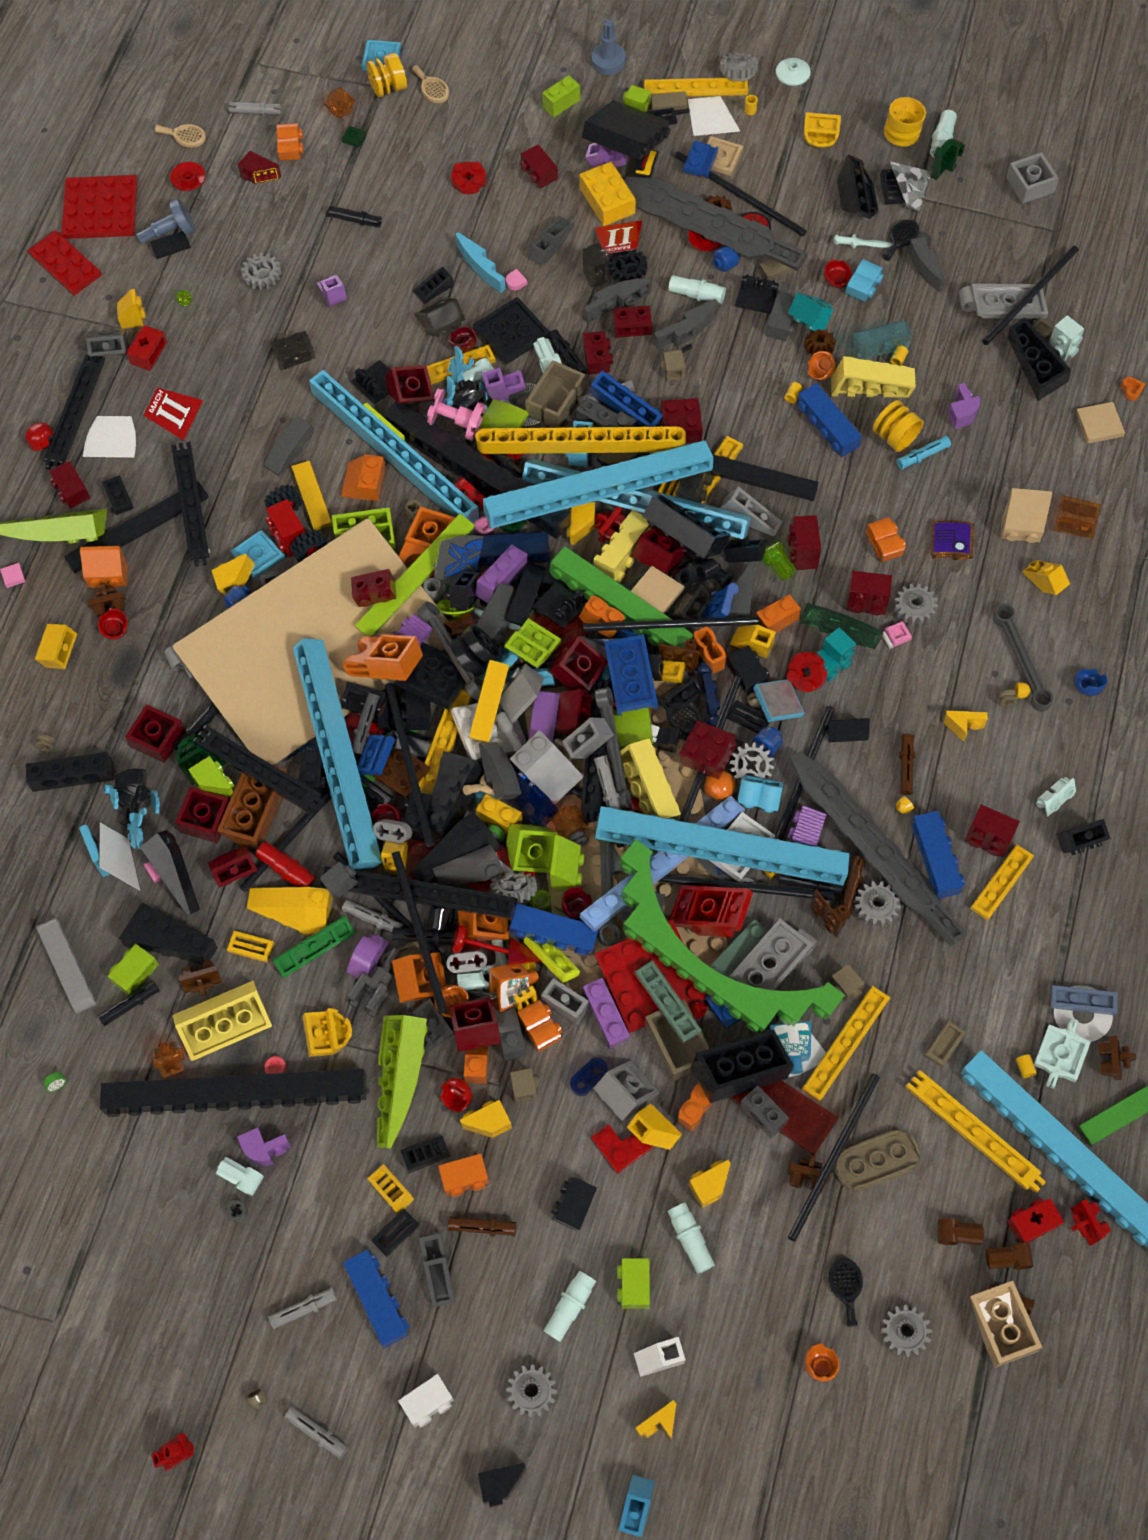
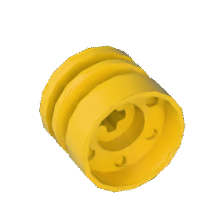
M396 52L383 56L384 65L379 58H376L374 62L372 60L366 62L368 79L378 98L383 97L384 93L386 95L390 94V85L395 92L407 89L405 72Z
M900 97L890 104L883 130L885 138L890 143L906 147L915 144L919 140L926 116L923 104L910 97Z
M896 400L880 413L872 430L882 440L887 439V444L896 452H900L916 439L923 428L924 421L915 413H909V408L904 406L900 400Z

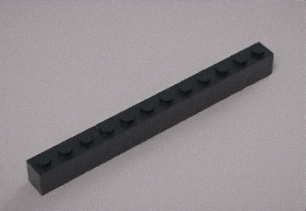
M395 402L382 413L383 417L404 435L405 440L490 496L529 486L521 478L515 477L507 469L498 466L492 459L484 457L478 450L472 449L464 441L455 438L449 431L440 428L435 422L431 426L427 423L428 419L423 414L412 410L407 404ZM563 509L526 520L557 539L571 525V513L568 509Z
M364 1069L101 1083L100 1110L108 1117H118L122 1113H128L131 1116L142 1115V1112L160 1115L164 1111H172L173 1113H185L186 1110L206 1112L212 1108H216L218 1111H228L231 1107L248 1110L251 1109V1106L269 1109L273 1108V1105L294 1107L295 1104L304 1103L305 1106H316L317 1103L326 1102L327 1105H337L339 1101L358 1104L361 1103V1100H366V1073Z

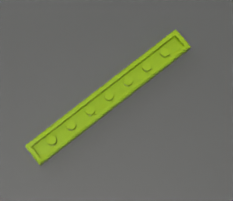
M460 513L395 582L396 599L374 604L355 624V628L363 635L373 637L435 571L434 564L437 562L440 542L457 536L469 535L475 528V525Z

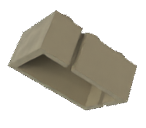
M552 360L525 402L526 411L529 413L528 416L539 421L544 419V423L555 428H561L575 406L576 399L578 400V397L581 396L586 388V374Z
M685 999L682 1000V1003L693 1017ZM660 1010L645 1017L646 1027L672 1081L691 1074V1065L696 1053L709 1049L702 1033L683 1044Z

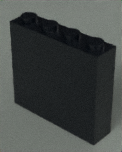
M612 100L585 120L582 138L640 160L648 152L654 150L658 144H661L664 139L668 138L670 134V121Z

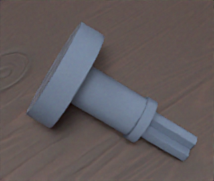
M606 19L601 34L602 43L593 49L591 63L597 72L612 75L624 68L626 53L623 47L616 43L613 20L609 21Z
M179 198L169 202L172 214L152 222L151 227L136 234L140 242L143 243L155 236L160 238L162 235L178 227L186 235L196 231L187 208Z

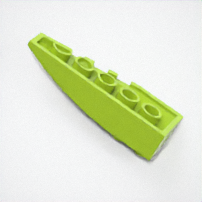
M107 509L64 513V515L55 516L56 518L53 515L37 518V520L33 517L19 520V522L17 520L0 522V535L33 541H67L68 544L80 542L79 539H86V542L98 540L97 537L104 534Z
M407 1015L384 1016L378 1056V1066H382V1077H378V1086L382 1087L381 1096L377 1099V1107L381 1111V1116L377 1119V1147L391 1149L409 1110L417 1085L422 1057L425 1052L424 1038L427 1033V1019Z

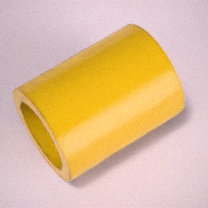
M748 95L745 99L744 111L747 115H754L757 112L758 98L755 95Z
M901 345L897 346L890 359V363L902 366L908 354V349Z
M792 382L784 396L785 400L792 404L796 403L799 393L802 392V385Z
M1030 1054L1016 1058L1023 1079L1037 1074Z

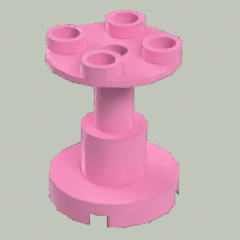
M438 388L434 396V406L431 405L427 413V423L432 426L438 414L455 420L454 424L467 429L465 438L473 441L482 423L481 413H485L486 405L478 402L474 411L460 406L459 409L442 403L445 389L441 390Z

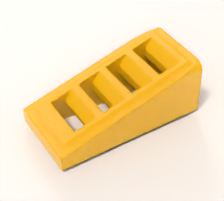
M384 1164L367 1178L397 1214L414 1200L412 1195ZM385 1174L388 1175L381 1183H379V1184L376 1183V1182L379 1181ZM391 1181H393V1183L390 1186H388L384 1191L382 1190ZM399 1188V1190L396 1191L390 1198L388 1197L393 1191Z

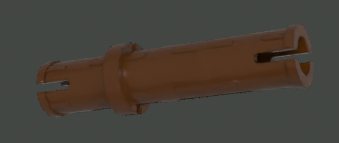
M903 734L901 736V751L899 752V758L901 759L900 794L912 795L913 759L915 758L914 735Z
M860 856L852 857L840 904L847 906L849 909L847 919L851 917L858 885L862 882L863 878L861 874L866 860L863 857L859 860Z
M449 1216L448 1231L490 1234L492 1237H495V1235L515 1237L517 1222L497 1221L496 1218L483 1220Z

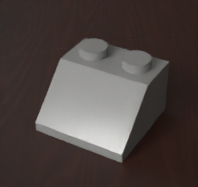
M524 664L521 669L517 667L511 675L512 679L509 682L505 681L499 703L512 723L538 697L544 680L540 674L527 664Z
M631 1060L608 1071L593 1088L622 1121L636 1114L659 1093Z

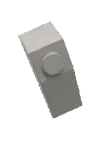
M739 486L725 497L720 506L721 509L751 516L749 527L771 536L776 535L782 524L779 518Z

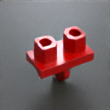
M619 506L615 508L611 515L609 512H605L604 515L598 513L595 516L597 522L595 527L600 529L598 531L600 535L598 538L599 542L604 543L605 540L610 542L614 532H618L614 528L616 526L620 528V525L626 519V516L622 514V508Z
M1086 1199L1070 1208L1074 1215L1072 1218L1076 1224L1071 1227L1072 1232L1079 1230L1082 1237L1086 1238L1089 1246L1106 1238V1235L1111 1232L1108 1223L1105 1221L1099 1223L1095 1216L1100 1213L1097 1202H1088Z
M182 1433L158 1448L159 1451L152 1453L151 1457L155 1468L164 1466L165 1471H168L191 1458L194 1454V1446L190 1440L186 1439V1434Z

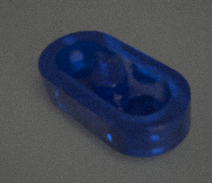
M600 1058L591 1059L571 1078L570 1088L572 1092L577 1096H585L590 1093L608 1072L607 1063ZM595 1068H599L601 1072L599 1074H595L593 1070ZM580 1082L585 1084V1087L582 1089L577 1087Z

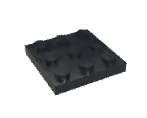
M518 297L473 324V329L489 344L490 348L506 365L534 348L533 343L537 339L542 337L548 339L550 333Z
M423 642L420 646L423 654L422 658L407 680H395V685L449 710L467 683L448 653Z

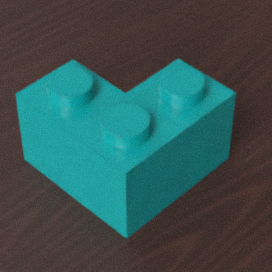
M797 292L788 313L794 316L793 320L802 324L806 323L807 328L816 331L817 329L825 330L834 309L831 308L832 304L819 297Z
M840 628L824 639L823 648L817 653L825 662L824 666L825 670H827L826 682H832L842 669H848L853 663L852 658L855 654L856 643Z

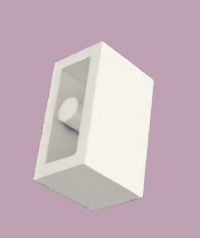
M438 1374L398 1400L414 1427L419 1425L420 1428L431 1422V1416L439 1412L442 1414L452 1407L450 1403L454 1401Z

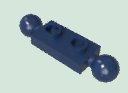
M703 661L698 664L697 672L702 676L708 713L707 724L715 727L719 719L717 710H720V700L715 698L717 684L716 680H712V670Z

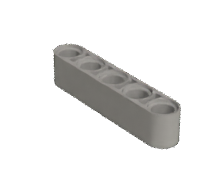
M54 917L36 926L75 1013L79 1014L97 1005L58 919Z

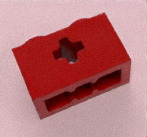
M143 325L142 329L137 332L134 342L127 349L130 364L150 371L167 344L164 332Z
M1039 1198L1030 1203L1031 1208L1025 1211L1023 1208H1019L1011 1213L1012 1217L1007 1223L1019 1243H1029L1064 1223L1051 1198L1045 1201ZM1037 1217L1039 1220L1038 1222H1031L1030 1219Z

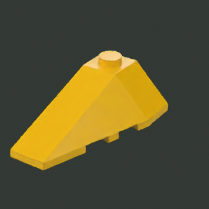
M314 887L250 888L246 908L268 919L271 918L286 927L289 926L304 935L311 936L329 924L333 896L328 889Z

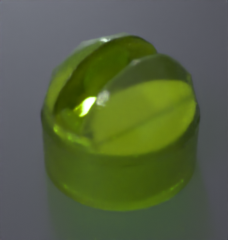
M179 290L177 292L176 299L179 305L187 306L191 303L192 298L187 290Z

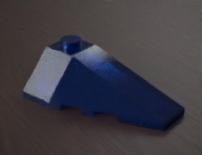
M511 763L522 793L517 797L528 814L526 819L532 825L546 826L560 812L559 809L535 783L530 781L524 773L520 772Z

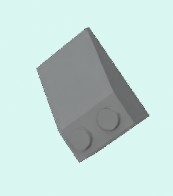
M540 730L510 758L511 762L553 805H556L584 777Z

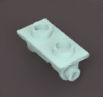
M1067 777L1060 778L1050 787V790L1054 793L1047 790L1037 798L1036 805L1040 809L1045 808L1047 817L1057 811L1066 800L1074 796L1076 792L1074 778L1071 780Z

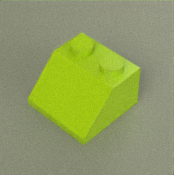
M510 823L506 845L511 870L550 873L555 835L558 833L547 826Z
M555 835L550 881L552 890L566 891L570 887L581 885L582 873H579V866L584 865L585 853H581V845L560 835Z

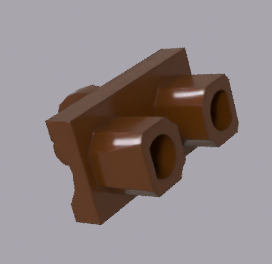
M102 583L100 584L101 590L94 591L97 598L88 600V604L93 609L95 615L100 617L106 613L105 605L112 604L114 609L125 611L124 600L127 599L123 591L113 593L115 592L114 586L107 588L106 584Z
M211 960L203 962L201 964L202 970L194 971V968L190 966L182 968V976L178 977L184 993L200 991L201 996H206V989L213 987L215 984L222 983L218 969Z
M1110 1036V1040L1099 1042L1100 1055H1111L1112 1061L1100 1062L1101 1074L1103 1076H1114L1115 1080H1122L1121 1062H1123L1125 1069H1129L1130 1062L1136 1060V1054L1129 1053V1046H1122V1053H1120V1042L1117 1040V1036Z
M814 1154L810 1155L809 1160L801 1158L800 1165L791 1163L788 1171L790 1186L802 1188L803 1179L805 1178L812 1180L811 1191L822 1171L818 1169H822L823 1163L816 1162Z

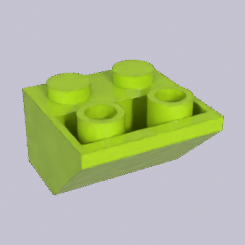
M209 756L188 769L198 789L228 797L229 800L231 799L235 790L234 784L228 776H225L224 770L218 761L213 762Z

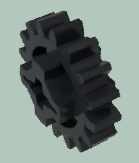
M636 249L619 253L615 252L613 256L609 257V274L613 275V280L619 279V282L641 279L642 275H646L648 262H646V256L642 257V252L636 253Z

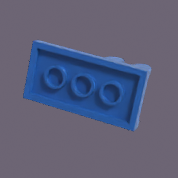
M644 634L604 641L618 716H622V712L654 707V710L658 709Z

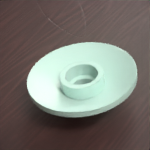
M798 58L784 59L776 68V76L779 81L789 86H798L805 83L809 79L811 72L809 65Z

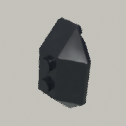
M848 154L837 180L842 210L856 216L871 219L879 212L874 184L869 173L863 167V161Z

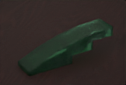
M809 603L800 617L802 624L819 627L822 633L831 634L840 628L856 645L876 649L884 634L883 631L860 620Z

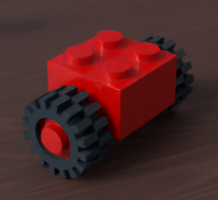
M286 484L285 487L281 485L279 489L278 487L274 488L275 491H270V495L265 497L264 503L268 515L265 519L269 525L270 534L273 538L276 537L278 541L277 545L281 552H285L288 558L295 556L299 563L328 543L319 530H312V532L308 530L305 534V530L294 512L298 511L299 507H301L302 499L294 486Z

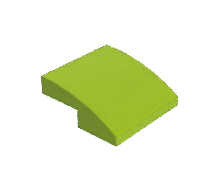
M493 399L482 417L483 420L479 430L484 428H521L529 413L512 404Z
M528 618L520 630L514 632L504 647L529 664L539 668L560 645L561 639Z

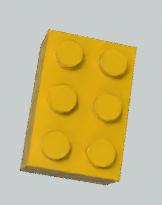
M612 161L579 174L580 190L603 226L635 214L636 199Z

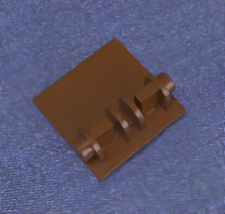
M687 639L684 648L659 644V655H661L663 660L685 662V671H697L699 651H696L697 642L694 639Z
M396 748L387 759L382 774H375L373 777L407 798L408 796L410 797L412 789L402 750ZM412 756L418 782H420L431 767Z
M816 889L811 909L817 917L820 916L825 922L824 926L827 931L833 933L837 938L840 929L845 925L849 909L845 905H839L832 909Z

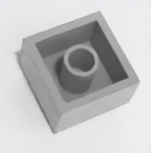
M1042 152L1010 163L1006 176L1022 204L1055 193L1059 180Z

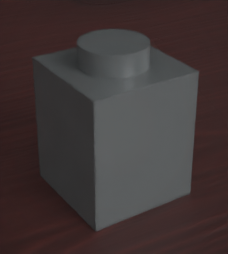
M341 862L335 864L320 877L328 891L338 898L358 883L354 876L356 874L355 870L349 864L346 866Z

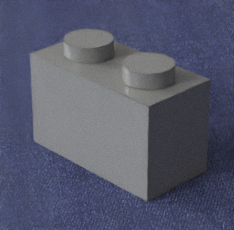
M589 718L562 742L572 759H586L614 734L605 718Z
M554 978L541 995L542 1003H546L548 1007L576 1025H579L590 1009L587 999Z

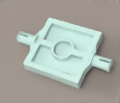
M1070 1018L1067 1029H1059L1050 1024L1047 1027L1034 1062V1066L1046 1070L1050 1074L1046 1083L1047 1087L1055 1088L1058 1077L1065 1078L1074 1083L1078 1079L1091 1041L1083 1039L1075 1033L1079 1023L1078 1020L1074 1021L1073 1018Z

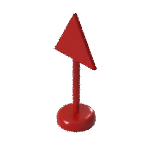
M459 923L456 928L451 948L453 953L461 952L464 943L508 954V965L541 962L530 949L511 937L509 949L466 938L467 927L464 924Z

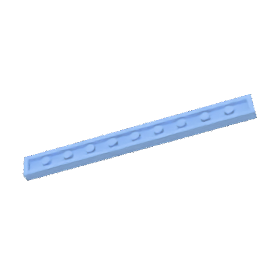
M729 796L696 822V824L725 829L736 820L741 812L744 813L745 809L732 796ZM663 851L655 854L650 859L653 885L689 856ZM634 875L627 876L580 913V918L594 932L627 906L620 896L622 890Z

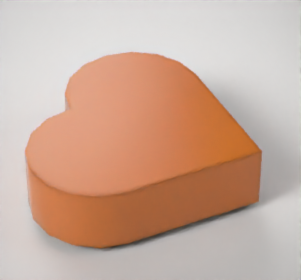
M1126 377L1121 383V388L1125 391L1126 399L1135 401L1146 384L1135 378Z

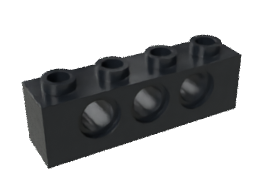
M108 752L26 764V782L33 792L114 780L113 761Z

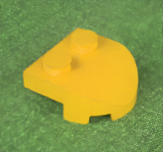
M806 112L804 124L805 141L810 146L816 148H829L833 146L839 137L841 115Z
M328 1008L325 1012L303 1014L309 1057L336 1054L350 1040L352 1035L351 1023L347 1017L344 1018L338 1013V1010Z

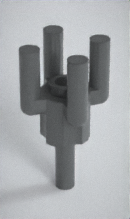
M393 948L382 967L374 966L369 975L367 973L360 975L347 995V998L351 1000L349 1002L351 1006L356 1008L367 992L372 995L365 1006L369 1010L367 1014L375 1018L389 995L386 989L392 979V975L388 972L393 965L392 961L396 960L401 953L399 950Z

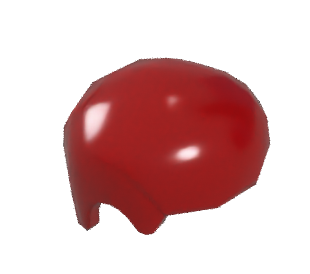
M831 259L826 264L823 274L828 285L840 288L849 283L852 272L850 266L844 260Z
M38 422L32 424L27 429L25 440L31 450L39 451L50 444L49 435L54 436L52 427L47 423Z
M110 608L106 613L102 614L98 622L100 634L106 639L111 640L123 637L127 633L129 626L126 614L120 609Z
M451 1077L441 1086L443 1090L440 1094V1100L451 1111L462 1112L470 1104L472 1091L464 1080Z

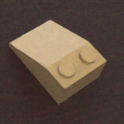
M1012 488L1001 519V539L1027 541L1029 543L1040 542L1045 529L1052 492Z
M1013 1281L970 1296L984 1344L995 1368L1034 1354L1042 1348Z

